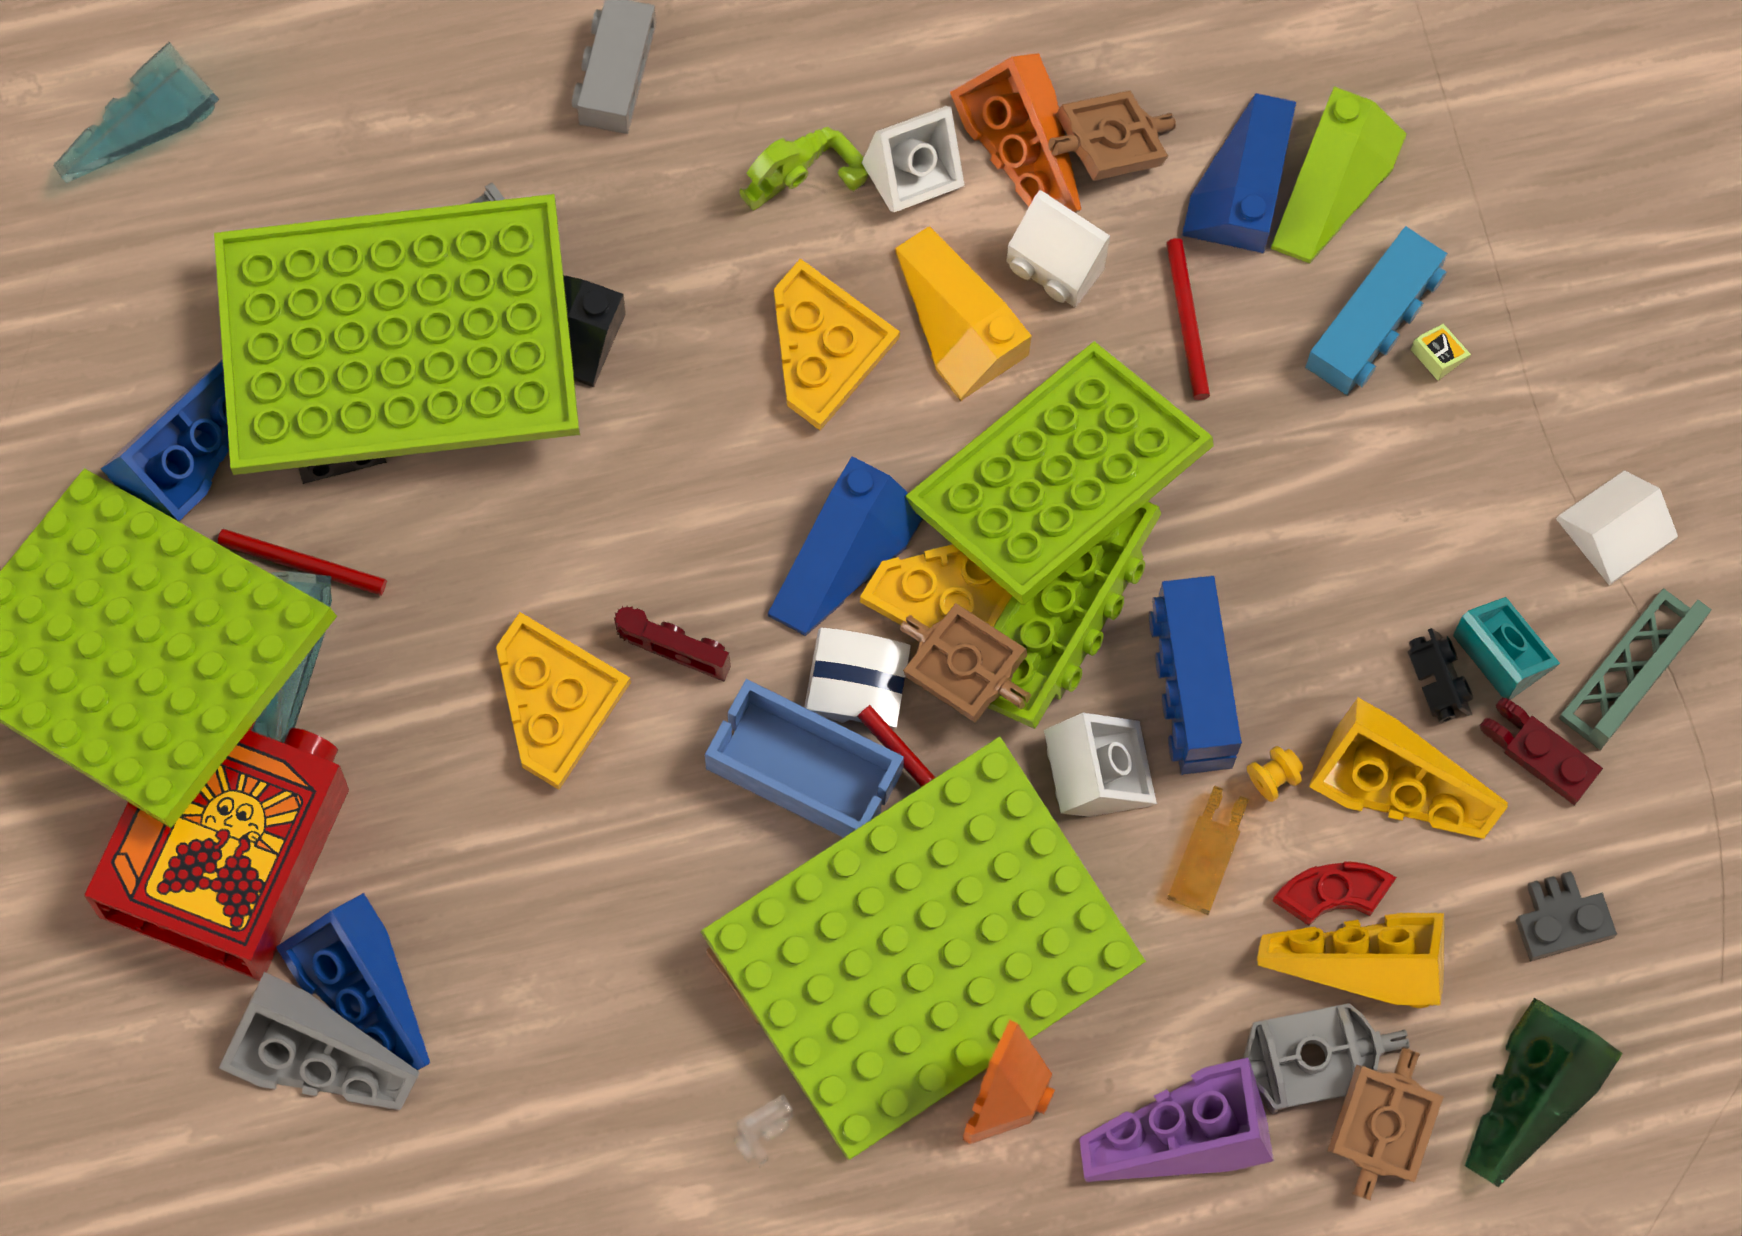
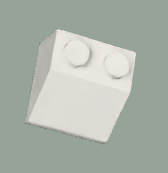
M1039 190L1008 245L1006 262L1019 277L1026 280L1031 278L1042 285L1045 292L1052 299L1060 303L1066 301L1073 307H1076L1104 271L1110 235L1045 192Z
M1081 713L1044 730L1047 755L1051 763L1056 788L1055 795L1061 814L1091 817L1150 807L1157 804L1140 721Z

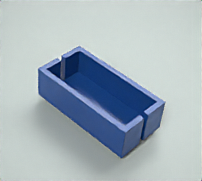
M1205 576L1162 581L1159 597H1153L1152 600L1153 611H1149V625L1152 637H1159L1160 652L1155 654L1158 678L1166 679V694H1162V708L1165 720L1172 719L1173 735L1168 737L1171 761H1179L1181 775L1233 769L1237 758L1236 755H1238L1242 742L1215 577Z

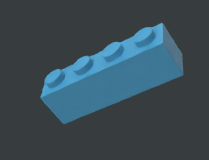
M1405 226L1310 351L1305 368L1347 396L1356 384L1363 387L1376 369L1372 362L1381 352L1386 356L1397 342L1400 334L1396 330L1402 322L1405 321L1410 324L1421 310L1424 303L1420 301V298L1426 290L1434 293L1443 281L1447 271L1442 269L1448 253Z

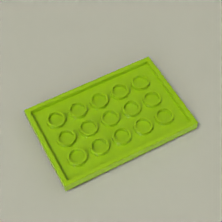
M1093 341L905 497L913 511L1022 605H1025L1214 446L1213 436Z

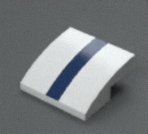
M830 628L818 629L804 707L827 719L841 723L848 720L862 723L857 716L867 706L871 705L892 729L896 728L905 681L903 670L908 664L911 645L858 632Z

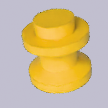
M1275 746L1270 750L1271 760L1265 765L1261 766L1256 762H1252L1247 766V772L1251 781L1261 795L1270 802L1279 798L1277 788L1285 782L1292 786H1297L1302 782L1300 772L1303 771L1301 761L1291 749L1284 751L1279 746Z

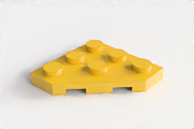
M800 258L774 288L787 406L821 431L899 340L900 331Z
M951 544L926 550L924 554L901 560L897 557L882 561L862 592L860 603L899 625H902L903 621L907 623L906 617L912 615L913 618L929 628L943 620L954 604L957 603L994 627L1012 595Z
M519 612L497 644L496 650L522 768L560 790L631 684V680L627 675Z

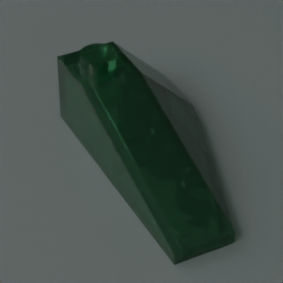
M1536 998L1532 1000L1509 1036L1505 1048L1510 1053L1503 1075L1496 1074L1492 1088L1497 1092L1491 1110L1481 1117L1465 1163L1467 1168L1497 1187L1501 1186L1600 1090L1623 1054L1592 1030Z

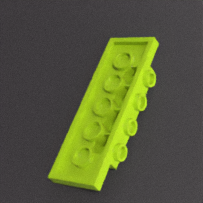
M1150 502L1145 503L1025 605H1022L1013 596L1011 597L994 628L1026 648L1028 655L1014 672L1011 682L1026 692L1031 693V697L1028 703L1024 702L1025 707L1019 709L1002 696L991 702L987 708L1036 729L1053 698L1060 700L1066 690L1073 692L1077 688L1082 677L1081 663L1087 654L1094 656L1100 649L1103 641L1101 629L1108 618L1115 620L1121 613L1124 605L1122 593L1128 583H1138L1143 575L1145 561L1142 560L1144 557L1141 548L1161 516L1159 506Z

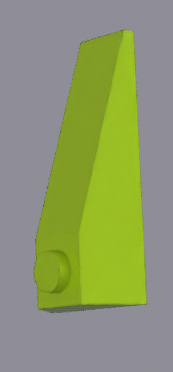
M1335 86L1333 87L1272 243V250L1311 263L1340 231L1342 225L1355 210L1365 203L1368 196L1380 182H1383L1390 175L1407 133L1373 100Z

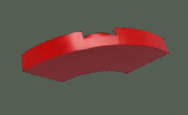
M1344 861L1343 863L1315 866L1289 880L1278 891L1272 901L1308 926L1320 915L1335 909H1355L1371 916L1397 877L1375 866L1358 862Z

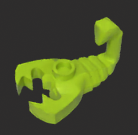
M830 127L815 130L814 133H808L805 137L802 136L795 141H786L784 138H781L769 145L750 166L746 174L751 178L752 182L747 189L740 188L739 194L751 210H756L788 186L790 189H794L799 186L809 174L807 168L814 163L815 159L821 156L822 152L831 147L849 165V167H841L837 174L846 186L854 191L863 186L868 177V173L862 165L864 157L841 132Z

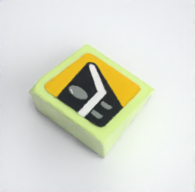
M1444 324L1417 337L1411 347L1414 355L1438 381L1471 356L1468 350Z

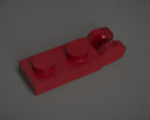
M622 606L615 613L614 621L617 635H619L620 639L628 640V643L723 682L725 681L731 668L730 655L719 642L709 638H702L701 641L686 636L683 629L669 622H662L661 625L648 621L645 611L638 608L633 609V606Z
M1502 697L1495 705V708L1503 717L1507 718L1508 721L1521 730L1514 738L1508 729L1494 721V719L1485 718L1479 725L1481 731L1505 750L1504 754L1575 806L1603 768L1534 716L1529 717L1526 711L1519 705H1516L1510 699Z

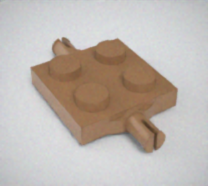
M1131 90L1062 104L1056 116L1067 135L1051 138L1048 146L1049 150L1052 151L1051 154L1054 156L1072 151L1077 153L1092 180L1096 181L1162 166L1168 155L1159 141L1158 133L1174 130L1176 120L1175 117L1172 118V113L1155 117L1149 116L1139 106Z
M957 603L954 604L943 620L931 628L913 618L912 615L906 617L907 623L903 621L900 631L905 632L919 642L917 653L903 670L905 677L974 723L977 722L990 703L998 699L999 696L1004 697L1019 709L1025 707L1024 702L1028 703L1031 693L1026 692L1011 682L1014 672L1028 654L1026 648Z
M1402 1047L1394 1073H1380L1370 1068L1356 1065L1327 1150L1350 1159L1357 1167L1361 1168L1354 1192H1352L1353 1195L1371 1201L1378 1175H1394L1415 1183L1444 1097L1423 1089L1415 1080L1411 1079L1420 1056L1418 1052Z

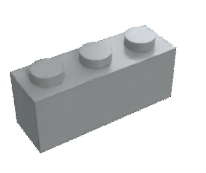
M605 0L603 9L595 10L591 27V34L596 35L593 47L586 46L582 59V71H586L583 84L576 83L572 98V107L578 109L580 125L628 134L656 27L655 5L631 0Z

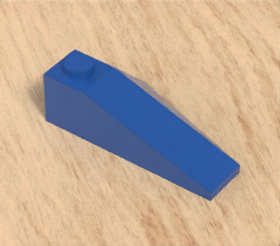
M1255 93L1192 192L1182 236L1260 253L1265 252L1296 106L1295 101Z
M223 359L100 468L115 486L177 521H180L207 495L213 483L211 480L220 462L224 461L229 450L227 448L229 439Z
M851 456L831 490L768 612V617L806 636L840 607L844 600L859 586L871 580L882 561L892 559L893 557L896 558L907 548L923 520L922 517L913 511L905 496L908 492L890 475Z
M364 893L331 910L276 946L298 985L311 995L316 993L333 1011L417 1071L430 1063L388 932Z

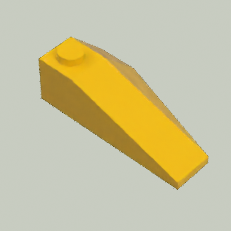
M930 226L895 248L910 296L913 298L919 315L923 334L925 333L931 350L935 369L960 401L1029 356L1031 334L1008 305Z
M1357 697L1334 730L1309 785L1313 790L1348 809L1362 811L1364 807L1388 813V818L1403 821V817L1426 821L1433 828L1481 839L1487 836L1508 807L1507 801L1395 717Z
M1444 913L1384 915L1385 923L1361 927L1359 920L1345 921L1343 928L1325 933L1320 928L1308 927L1264 934L1260 941L1257 963L1261 967L1394 1005H1409L1414 1008L1441 1005L1444 983Z

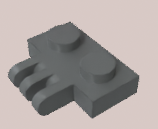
M1571 871L1561 874L1565 890L1563 892L1560 891L1555 876L1544 879L1548 896L1545 897L1538 881L1528 883V891L1535 911L1519 915L1516 923L1530 962L1613 939L1617 932L1603 892L1581 898Z

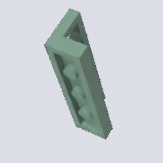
M1663 588L1558 719L1601 751L1703 624L1712 609L1698 599L1690 608ZM1662 604L1682 618L1674 629L1657 630L1655 612ZM1648 622L1650 631H1641ZM1659 638H1666L1660 645ZM1651 639L1652 657L1646 661L1632 662L1630 643L1633 640ZM1623 653L1624 662L1615 663ZM1641 669L1634 678L1633 670ZM1626 671L1627 688L1623 692L1606 694L1605 674L1607 672ZM1597 685L1598 694L1589 695ZM1615 701V703L1609 709L1608 702ZM1600 702L1602 719L1594 729L1574 715L1581 704Z

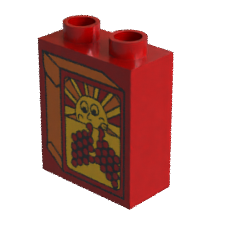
M254 722L172 828H169L131 803H127L84 896L98 917L260 981L263 973H267L277 951L276 946L280 944L349 792V788L340 765L333 762L338 752V748L321 736L299 728H290L282 743L253 732Z

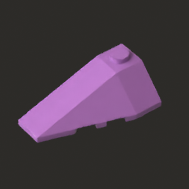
M1249 1058L1205 1067L1191 1075L1193 1080L1170 1093L1165 1089L1156 1094L1154 1102L1134 1113L1126 1111L1080 1137L1085 1180L1091 1182L1229 1172L1273 1162L1268 1121Z

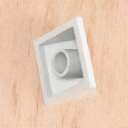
M945 106L875 132L862 160V165L890 211L897 212L965 186L951 107Z
M1625 470L1556 518L1608 585L1620 579L1678 537L1660 488Z

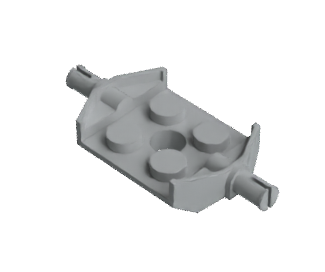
M1350 1003L1254 1022L1249 1033L1243 1058L1248 1057L1251 1062L1262 1103L1272 1114H1275L1279 1109L1346 1096L1356 1065L1377 1071L1380 1056L1386 1052L1400 1050L1402 1047L1409 1049V1039H1406L1408 1035L1405 1029L1380 1035V1031L1375 1032L1362 1013ZM1307 1044L1318 1045L1325 1053V1062L1319 1066L1307 1065L1301 1058V1048Z

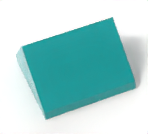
M1507 597L1468 610L1461 617L1453 633L1456 641L1503 698L1513 699L1560 664Z

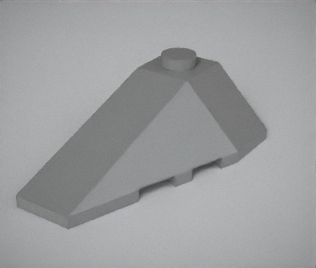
M265 972L219 1066V1069L259 1087L276 1089L277 1084L302 1088V1094L317 1096L318 1092L321 1091L343 1095L349 1102L401 1110L419 1075V1071L314 996Z

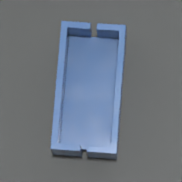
M746 679L728 711V722L723 720L705 753L706 770L844 838L881 814V804L885 806L903 772L904 756Z

